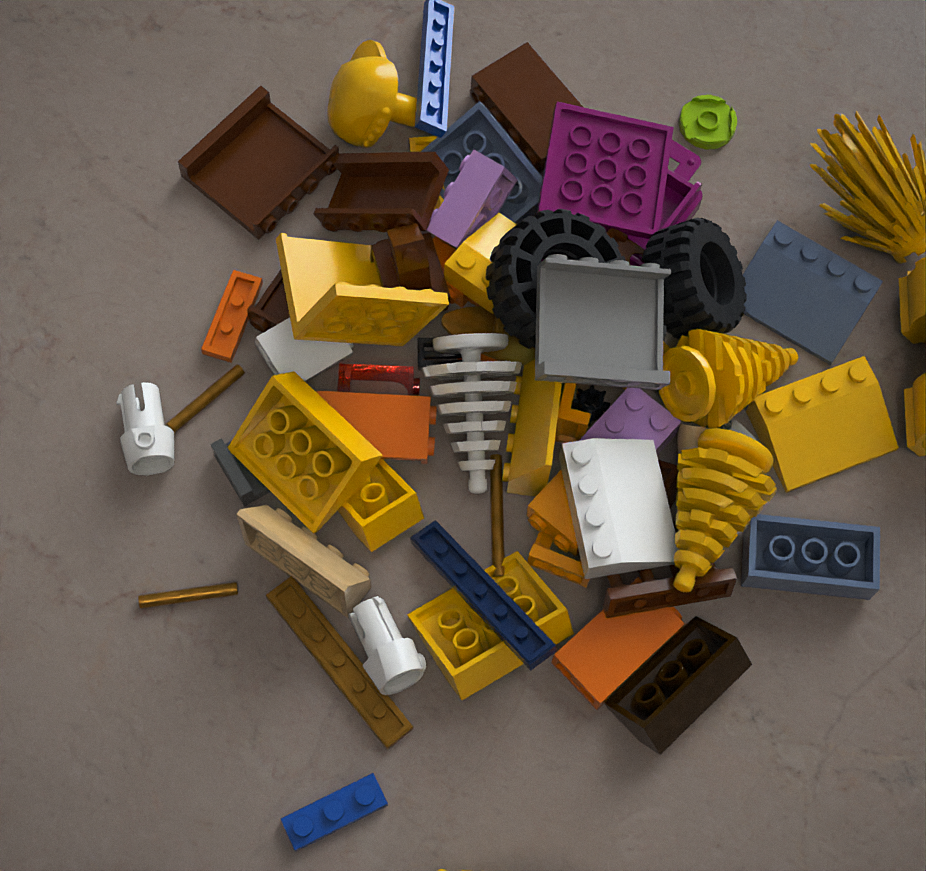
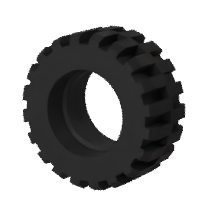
M704 218L690 219L656 231L648 240L645 246L646 249L643 252L642 259L644 264L655 263L659 264L661 269H671V274L664 279L663 325L666 326V332L680 340L682 335L689 337L688 331L696 329L722 334L728 333L739 324L745 312L744 303L747 301V293H745L744 287L746 286V281L742 274V263L736 255L737 250L735 246L731 245L727 233L722 232V228L718 224Z

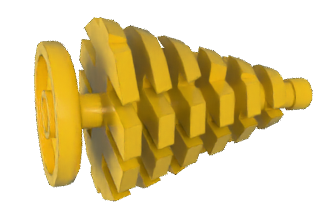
M702 329L688 331L689 337L682 335L676 347L670 348L663 354V371H670V384L661 388L659 394L665 407L675 418L684 422L693 421L701 427L708 425L710 429L719 428L723 424L728 423L737 413H740L758 395L766 391V387L786 373L789 366L795 365L798 361V353L793 348L783 349L779 345L767 344L766 342Z
M706 429L700 433L698 448L681 450V454H678L677 469L679 472L677 475L678 493L676 496L678 512L675 517V525L679 531L675 534V544L679 550L674 553V563L680 571L676 574L673 585L681 592L687 593L692 591L696 581L695 577L704 576L712 567L710 562L714 563L725 551L723 550L724 547L729 548L738 536L736 533L738 531L743 532L749 525L751 518L756 517L763 509V506L770 502L776 494L775 482L771 476L765 475L771 470L774 457L765 446L747 435L727 429Z

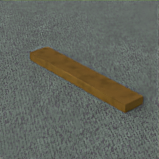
M290 576L266 594L267 600L387 750L413 730L412 724L391 698L379 692L363 668L362 662L293 576Z

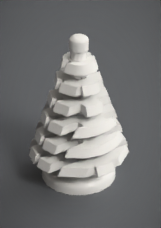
M474 333L434 338L433 348L435 351L461 354L462 362L422 367V372L426 379L464 380V382L430 386L429 390L432 397L465 398V402L445 403L436 405L439 415L466 416V422L446 423L443 426L447 434H467V441L453 442L451 446L454 452L468 453V461H458L461 471H469L470 480H468V488L474 494H481L487 491L485 470H492L495 460H485V451L498 450L501 440H484V433L504 431L506 421L501 420L483 421V415L509 412L511 401H482V397L513 393L517 382L481 381V379L519 374L522 366L521 362L481 361L482 352L501 350L508 345V335Z

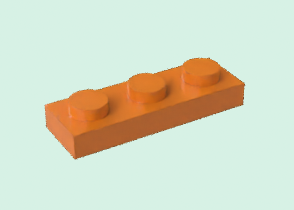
M236 270L232 271L201 348L203 355L232 363L249 320L247 309L250 304L255 305L263 285L262 278Z

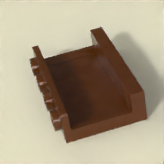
M528 42L471 77L470 95L474 102L477 104L480 101L491 112L539 173L544 171L556 102L583 107Z
M435 151L336 153L333 164L341 172L340 179L328 208H315L313 214L325 229L332 232H337L338 230H352L355 232L376 230L378 232H387L386 230L417 223L420 231H426L449 169Z

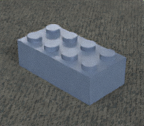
M758 514L756 517L751 518L749 525L743 531L741 586L870 600L880 589V527Z

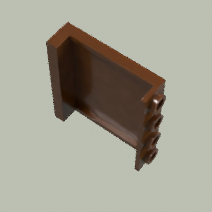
M259 86L178 161L181 177L259 240L265 233H271L278 225V221L286 213H292L306 194H312L326 175H331L336 171L337 168L334 166L333 160L336 153H339V147L336 145L331 149L326 147L272 104L269 92L262 86Z

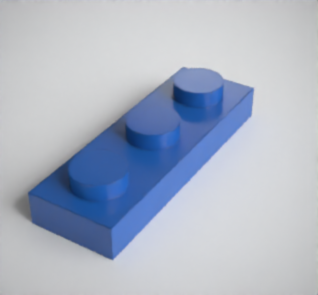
M374 773L281 818V822L296 852L388 806V802Z

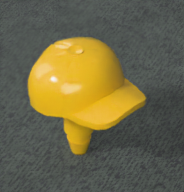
M367 40L357 47L349 62L341 65L332 81L327 109L328 122L334 134L340 139L354 146L369 148L383 135L390 121L410 127L415 126L417 98L398 93V76L394 64L386 58L385 51L379 42Z

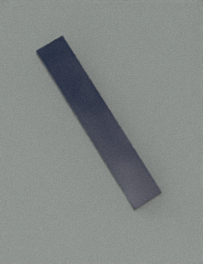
M436 520L410 537L412 545L530 671L557 652L553 641Z

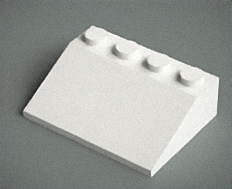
M592 438L562 443L559 461L584 578L590 579L674 565V553L679 549L675 544L676 533L654 440Z

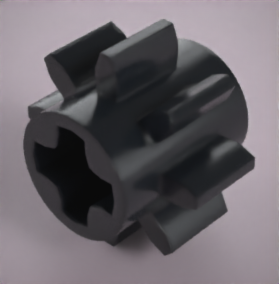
M591 385L585 391L580 388L577 389L576 396L578 399H573L571 408L591 413L588 424L590 426L592 421L598 420L604 414L603 412H606L610 407V403L603 402L606 391L600 392L594 389V385Z

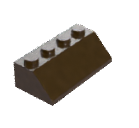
M695 616L604 704L641 743L661 755L752 666V663L737 637Z

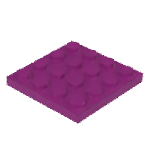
M556 102L537 213L543 210L554 212L557 209H566L571 211L573 215L580 213L589 217V221L594 224L599 223L608 231L614 228L627 235L650 239L660 229L674 127Z

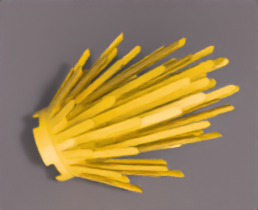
M857 110L855 117L859 122L857 125L860 132L849 122L844 114H841V116L835 114L833 124L840 134H830L826 129H817L818 135L825 142L828 151L833 157L826 155L816 143L810 144L828 163V172L838 182L822 167L819 168L816 164H810V167L823 178L821 180L844 199L840 201V205L853 214L847 216L822 203L819 206L828 211L823 214L842 224L843 227L871 240L858 236H843L840 239L889 253L899 264L906 263L907 261L904 257L913 252L920 256L926 252V160L921 141L917 144L916 137L912 134L910 141L916 166L912 170L908 155L904 153L901 158L880 115H878L877 121L881 129L877 130L874 126L872 128V135Z

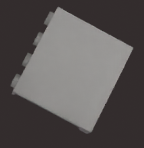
M553 254L545 258L537 266L535 380L660 390L669 385L670 371H663L664 279L671 274V269H661L660 265L655 263L630 266L629 262L624 260L611 261L610 264L599 263L598 259L593 257L580 258L579 261L567 260V256L562 254Z

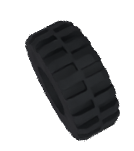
M557 209L554 212L551 210L539 211L534 216L525 218L502 236L499 244L491 252L490 261L493 263L487 266L486 280H489V286L486 290L488 299L492 300L494 306L492 311L497 319L500 318L505 327L503 329L510 336L514 335L518 338V342L528 349L531 347L535 348L537 266L541 263L542 259L548 258L549 255L562 254L567 256V260L579 261L580 258L593 257L597 258L599 263L610 264L611 261L615 260L626 261L625 257L621 256L617 248L619 245L615 239L610 238L605 233L606 229L599 223L594 224L589 221L590 218L583 214L577 213L573 215L571 211L566 209Z

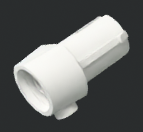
M144 382L141 383L145 404L143 411L140 409L139 399L135 396L133 384L124 388L122 394H119L117 406L121 405L125 433L120 437V443L128 470L136 475L148 476L163 473L174 465V431L164 425L159 388L155 384Z
M376 596L356 605L353 608L355 613H349L348 616L368 656L367 661L362 666L379 692L383 695L395 694L419 681L426 669V660L421 653H417L412 639L402 638L384 599Z

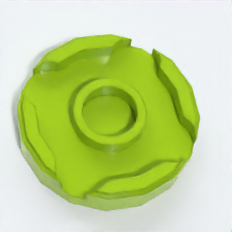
M698 95L683 106L678 123L680 132L686 141L695 147L708 150L718 149L726 145L734 136L738 121L735 110L732 106L730 108L721 97Z

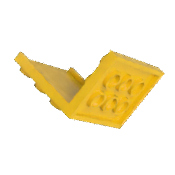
M280 233L276 238L295 340L404 346L449 305L447 293L434 292L431 289L419 291L407 290L405 287L383 288L375 262L371 263L370 260L371 245L287 237L286 233Z

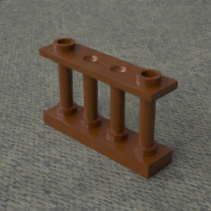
M674 521V522H673V525H674L675 533H677L679 530L676 528L675 521ZM710 562L712 567L704 576H696L692 591L686 593L677 590L673 585L676 574L680 571L675 564L669 565L673 578L655 579L650 568L638 570L642 583L631 585L623 584L620 574L608 575L607 578L611 588L606 590L603 610L606 618L731 597L737 577L733 567L719 569L715 563Z

